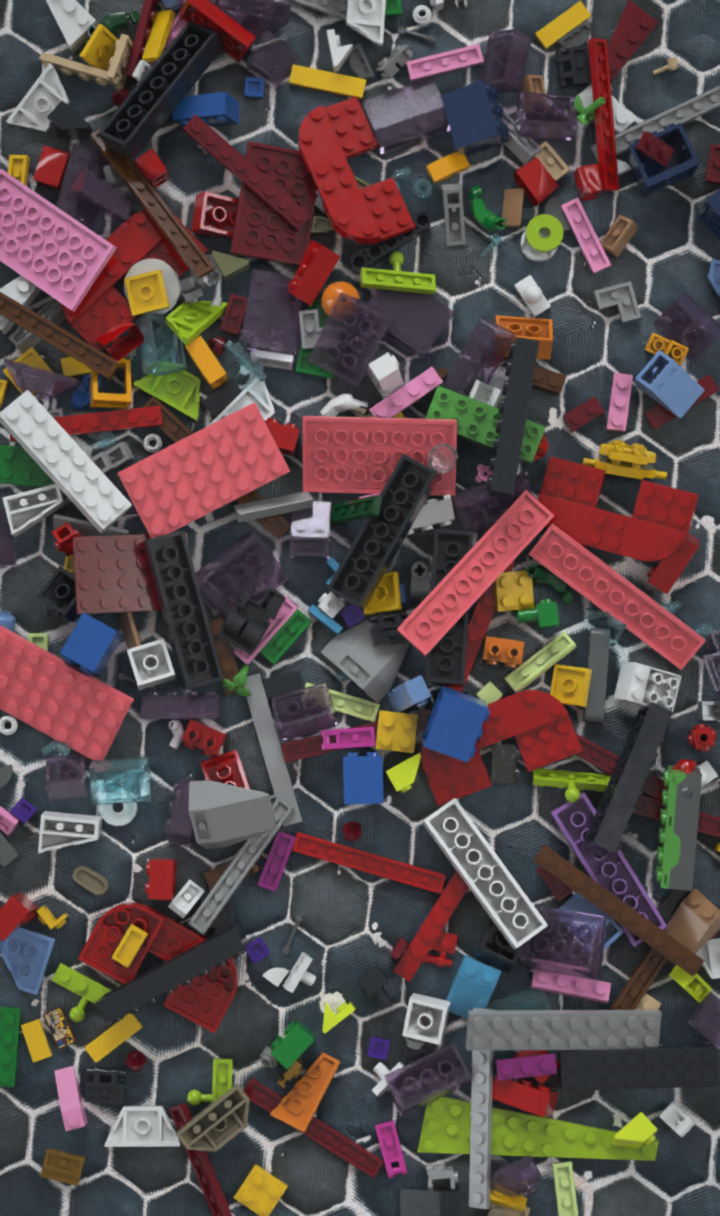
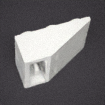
M622 661L614 698L641 706L654 702L673 712L681 675L636 662Z

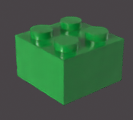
M299 1020L296 1023L292 1021L285 1028V1035L283 1037L279 1035L270 1046L272 1048L270 1054L287 1070L315 1039V1035Z

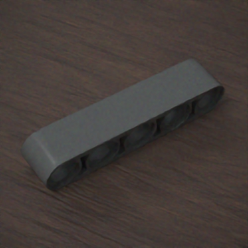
M590 628L587 668L592 669L587 706L586 708L584 707L583 711L584 722L603 723L610 629Z

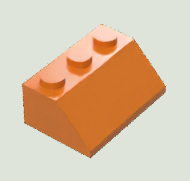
M496 315L493 345L494 356L507 357L511 342L515 343L516 337L539 341L538 360L551 359L553 343L552 319Z

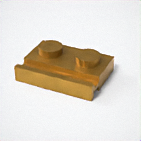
M300 1057L288 1070L285 1069L283 1076L279 1077L278 1084L283 1088L286 1086L287 1079L289 1081L292 1077L296 1079L303 1071V1060Z
M48 1147L40 1177L78 1186L86 1157Z

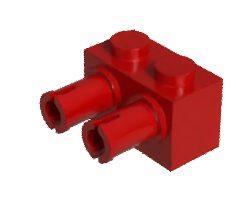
M190 719L182 741L185 742L184 746L193 750L198 747L203 750L202 754L212 758L213 755H219L227 734Z

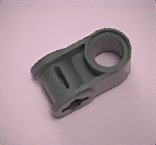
M417 562L411 568V599H425L430 594L428 567L423 562ZM418 566L425 569L421 576L414 573Z

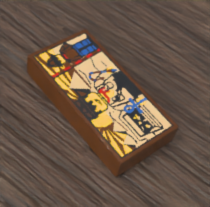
M62 1006L43 1014L58 1050L77 1042Z

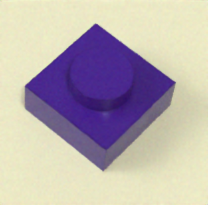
M354 604L340 611L348 628L366 620L361 609Z
M22 797L9 813L24 825L37 809Z
M258 937L246 947V952L254 964L271 953L261 937Z
M371 1036L367 1056L386 1060L390 1040Z

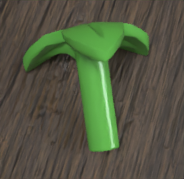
M577 95L574 100V107L580 113L577 116L578 120L585 126L588 125V121H594V111L605 104V99L600 97L589 106L583 107V102L579 95Z
M244 664L240 672L233 678V682L224 679L221 680V683L230 692L236 689V694L239 696H251V691L243 688L247 683V673L250 667Z

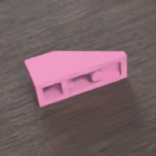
M74 1065L55 1070L65 1130L69 1131L86 1126L88 1120Z

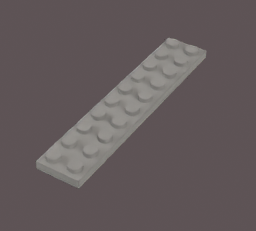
M660 1010L468 1011L465 1047L467 1051L609 1050L659 1047L662 1013Z

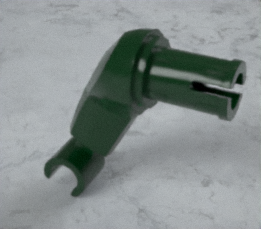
M132 11L129 15L126 12L107 14L99 24L104 25L114 35L118 29L129 25V20L132 21L133 25L139 24L140 14L137 11ZM89 25L87 33L90 37L98 25Z
M535 565L527 567L526 573H528L529 577H532L535 583L550 585L557 593L562 591L564 594L561 600L566 604L573 600L574 595L566 589L568 584L546 567H537Z

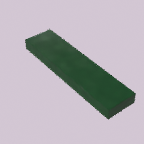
M375 495L334 504L330 523L337 525L379 516L382 497Z

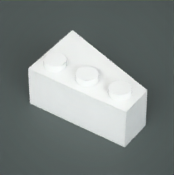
M46 0L73 54L90 37L87 33L89 25H98L97 21L76 0Z
M21 275L0 288V292L27 308L41 291L39 287ZM0 315V331L7 334L15 323Z
M389 353L368 364V375L383 399L404 386L399 371L400 364L394 355L390 356Z
M56 484L3 497L11 534L14 537H17L66 505L64 493Z
M44 811L41 815L38 853L98 840L101 836L102 816Z

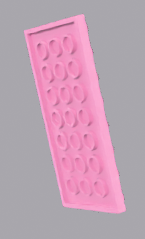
M0 169V261L75 312L117 247Z

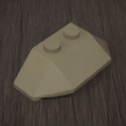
M236 1084L194 1116L176 1133V1136L187 1150L216 1152L247 1127L249 1097Z

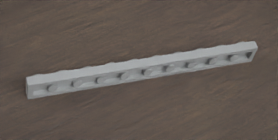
M473 1008V1011H477V1010H494V1009ZM472 1050L469 1207L480 1209L490 1208L493 1050Z

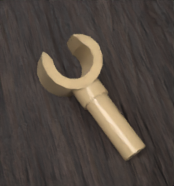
M677 57L667 59L668 65L654 70L653 74L657 75L667 70L675 71L678 68Z

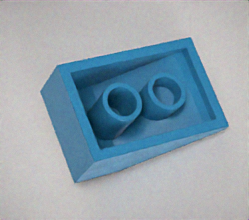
M464 954L445 1000L451 1002L449 1012L468 1019V1011H473V1008H486L501 970Z

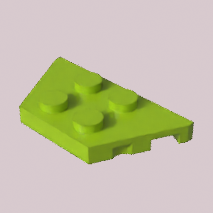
M196 301L191 304L183 302L165 317V324L185 345H189L225 313L228 303L222 302L221 306L211 305V301Z
M167 360L157 369L147 373L148 375L134 382L133 385L198 421L200 378Z

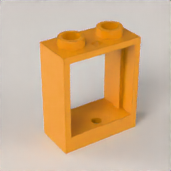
M202 336L196 337L189 345L185 346L189 356L213 391L228 380L226 372Z
M122 358L118 361L120 365L117 369H124L125 394L98 393V373L90 369L91 407L129 409L132 402L130 359Z

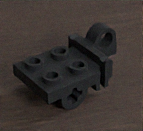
M271 588L268 589L260 604L243 594L239 599L244 602L242 604L236 603L235 608L224 621L218 635L247 654L252 655L271 624L267 620L268 617L275 619L286 597Z

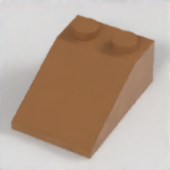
M695 888L681 902L663 931L696 954L720 929V910Z

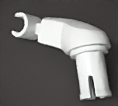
M345 393L331 399L320 413L322 414L321 416H336L340 412H346L351 409L364 414L367 409L360 406L368 407V403L354 399L352 394Z

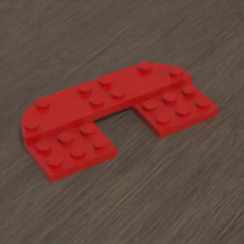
M357 97L325 108L321 105L309 112L302 121L299 130V153L307 172H310L323 201V208L334 230L346 239L347 237L356 241L357 244H375L415 230L414 222L394 178L392 177L360 189L347 162L349 158L378 148V143Z
M145 210L132 215L105 239L117 248L76 311L73 312L61 304L63 314L68 323L89 345L99 351L102 348L96 340L98 337L124 318L133 322L138 317L132 316L130 304L113 287L128 273L134 264L144 259H160L171 266L179 278L189 270L188 266ZM182 224L204 255L208 253L207 248Z
M550 456L542 489L538 494V501L555 515L545 526L547 529L553 523L579 544L642 561L666 559L676 553L685 543L691 528L699 494L642 480L633 516H624L597 508L606 470Z
M526 690L487 704L490 715L487 722L483 721L481 727L483 729L480 740H476L474 745L476 747L475 755L468 762L422 746L421 761L423 770L437 805H443L454 798L459 799L492 786L479 749L515 736L528 772L582 752L570 717L562 703L546 692Z
M129 902L111 908L99 919L78 959L124 984L134 979L148 952L167 961L208 938L145 904ZM133 924L147 932L148 935L129 968L113 960L112 956L130 925ZM230 957L227 963L219 968L216 965L213 966L210 972L202 977L196 975L191 983L182 986V984L178 985L176 990L168 995L163 1006L215 1033L238 988L239 974L233 957Z

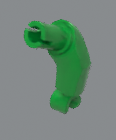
M479 185L472 187L468 195L473 199L470 201L473 218L486 230H503L506 225L502 224V222L507 223L505 218L498 217L496 214L488 211L483 199H478V196L482 195L481 187Z

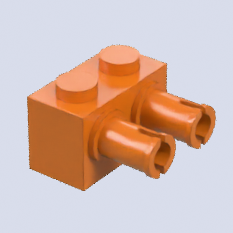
M486 636L482 660H486V664L497 666L499 662L505 663V667L516 668L517 665L522 663L524 642Z

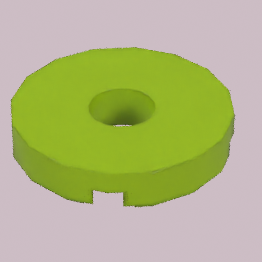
M541 214L530 220L526 227L525 237L530 247L538 252L547 253L555 250L560 245L564 230L556 217ZM547 229L550 235L547 238H542L539 231Z

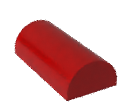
M186 0L178 16L186 23L190 21L217 32L224 45L222 51L238 63H240L257 38L209 0Z

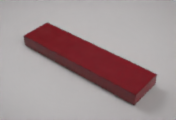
M710 374L697 381L705 391L691 408L719 391ZM660 404L644 413L653 430L676 417Z

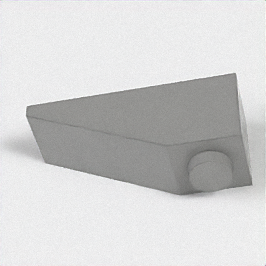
M461 184L442 185L447 246L464 245L466 242Z

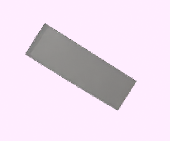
M119 442L107 451L91 458L105 475L135 459L127 442Z

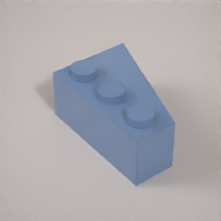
M422 675L387 692L386 696L393 711L401 712L414 705H417L419 708L429 703L428 699L431 697V694Z

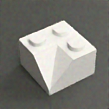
M164 638L127 650L138 690L175 680V672Z
M413 993L409 999L402 1036L440 1045L444 1039L451 1002Z

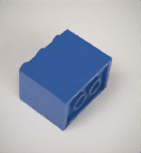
M83 612L60 654L64 655L63 660L76 666L80 664L79 669L94 676L96 673L101 675L124 635Z
M441 685L421 739L423 746L468 762L475 755L476 747L474 745L476 740H480L483 729L481 727L483 721L487 722L490 711L488 710V705L484 700Z
M366 752V756L359 757V753H347V757H343L344 804L384 803L382 756H378V752Z

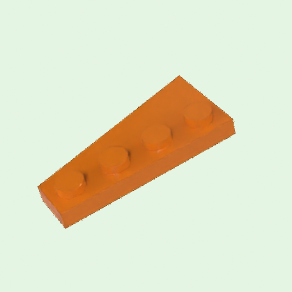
M322 1053L306 1071V1074L294 1085V1088L270 1113V1116L305 1133L341 1062Z

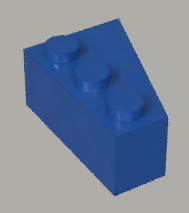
M226 92L185 96L173 111V121L179 124V126L185 127L196 114L207 125H239V102Z

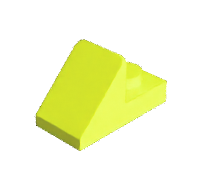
M325 1002L322 1028L324 1034L356 1009L352 1002L348 1004L346 1002L342 1003L336 1008L337 1013Z

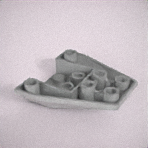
M367 618L334 637L321 653L378 704L391 689L410 643L374 647L371 627L377 626V623H369ZM393 620L384 621L385 625L394 624Z
M210 780L190 781L188 811L196 842L205 849L225 848L276 829L277 826L269 793Z

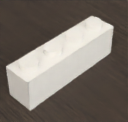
M450 494L445 495L444 500L439 501L435 498L427 500L406 536L414 534V530L421 529L422 532L432 530L433 526L439 524L440 527L452 525L451 522L455 520Z

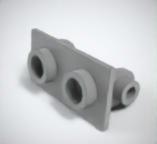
M399 44L391 51L393 54L389 58L385 57L378 63L379 67L375 71H382L381 76L384 80L390 79L399 71L395 65L396 63L402 68L406 62L412 59L413 53L409 49L406 51L408 45L401 46Z

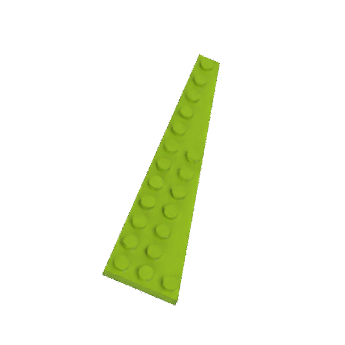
M429 1093L417 1152L470 1154L471 1102ZM492 1106L491 1154L643 1161H655L658 1140H654L648 1146L644 1144L641 1148L613 1146L610 1142L614 1135L618 1133L616 1131Z

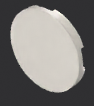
M150 258L137 262L129 269L125 277L128 278L159 269L162 270L170 308L143 314L146 316H159L167 313L175 306L181 293L178 274L171 266L160 259ZM124 281V292H125V296H126V298H127V300H128V302H129L128 295H127V290H126V286H125V281Z

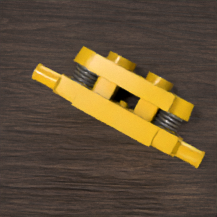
M620 440L609 441V444L600 445V457H597V459L583 458V465L606 470L607 474L642 480L643 478L666 480L667 472L654 469L652 463H656V453L647 451V448H644L642 444L633 443V445H627Z

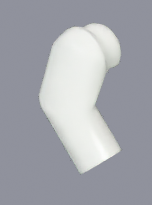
M172 720L169 722V729L172 731L173 738L169 745L178 749L185 731L181 722Z

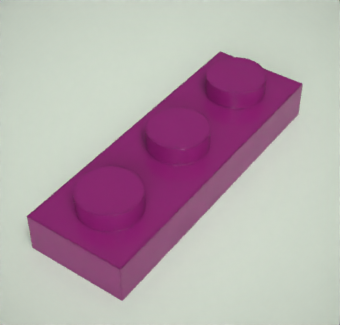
M278 830L258 886L276 892L296 837Z
M554 1053L495 1060L498 1080L557 1074Z

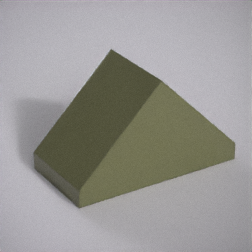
M212 250L213 260L225 281L250 267L249 260Z

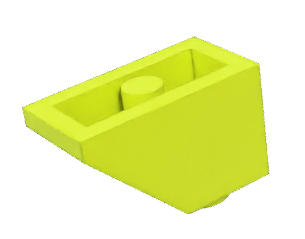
M420 753L386 771L396 792L400 790L401 793H404L412 788L410 784L414 783L421 760Z
M677 965L669 974L698 1003H701L713 990L697 973L691 976Z
M640 1112L614 1135L610 1143L613 1146L641 1148L644 1144L648 1146L656 1139L654 1135L658 1129Z

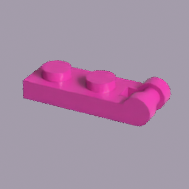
M374 727L320 730V736L323 737L321 750L375 746ZM336 735V743H331L330 736Z
M394 1120L376 1124L375 1128L389 1179L394 1178V1175L408 1174ZM392 1162H399V1166L392 1167Z

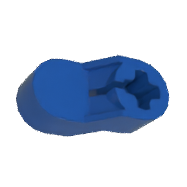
M90 374L85 376L72 396L71 406L77 411L86 409L90 403ZM98 377V389H99L100 384H101V380H100V378Z

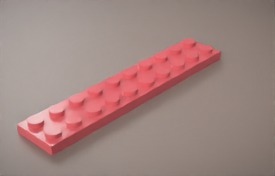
M525 490L396 631L426 656L555 515Z
M553 523L529 552V555L680 670L684 668L706 641L705 638Z

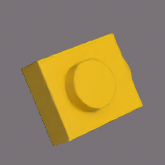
M46 905L37 910L39 914L37 917L43 925L47 924L50 929L55 927L59 929L67 922L65 920L68 917L67 913L56 919Z

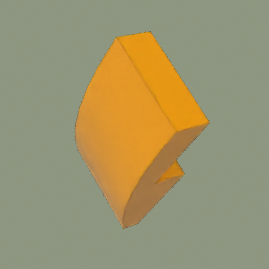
M457 151L427 165L426 169L435 184L450 179L453 174L468 170L470 164L465 155Z
M653 332L644 350L654 355L660 350L681 366L689 348Z

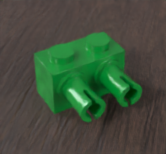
M551 599L540 600L533 609L518 610L516 612L518 624L535 622L537 630L554 628L559 625L557 602H552Z

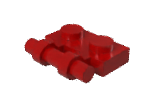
M441 931L431 947L432 950L440 951L439 957L428 955L427 953L422 963L426 964L428 962L437 964V967L443 968V966L451 968L453 960L446 959L445 957L446 953L454 954L458 935Z

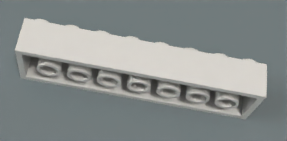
M29 390L25 391L0 412V423L101 534L130 509L132 504Z
M456 798L423 820L422 824L514 950L548 926Z

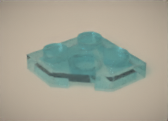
M230 340L224 344L238 364L259 381L263 382L267 376L263 372L264 367L259 362H254L245 352L242 345L238 342L234 344Z

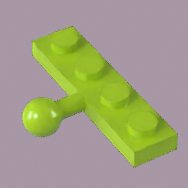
M394 251L389 256V262L393 265V270L362 267L360 270L361 288L434 295L436 292V281L433 274L401 271L404 256L399 251Z
M541 768L533 770V785L540 787L551 786L561 789L568 788L565 792V798L571 803L577 802L580 799L579 790L604 792L610 780L609 774Z
M60 963L51 980L82 997L78 1006L73 1007L69 1013L70 1019L74 1022H80L84 1019V1009L88 1001L96 1004L102 995L111 991V989Z
M213 1059L212 1094H201L198 1090H191L187 1095V1101L190 1105L196 1106L201 1102H213L232 1088L233 1059Z

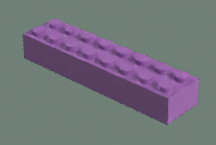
M585 792L580 793V799L577 802L571 803L567 801L551 811V816L588 876L660 929L666 928V923L620 849L614 854L601 857L582 847L596 813ZM618 923L633 947L643 942L642 939Z

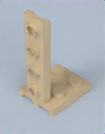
M121 34L120 39L115 44L114 56L109 60L108 71L48 53H41L39 59L45 68L50 63L55 69L61 70L65 75H78L82 80L89 81L91 79L99 85L106 86L108 84L116 90L124 88L127 79L126 71L133 42L128 35Z

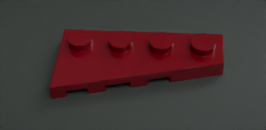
M630 0L627 2L608 45L611 82L658 25L657 20Z

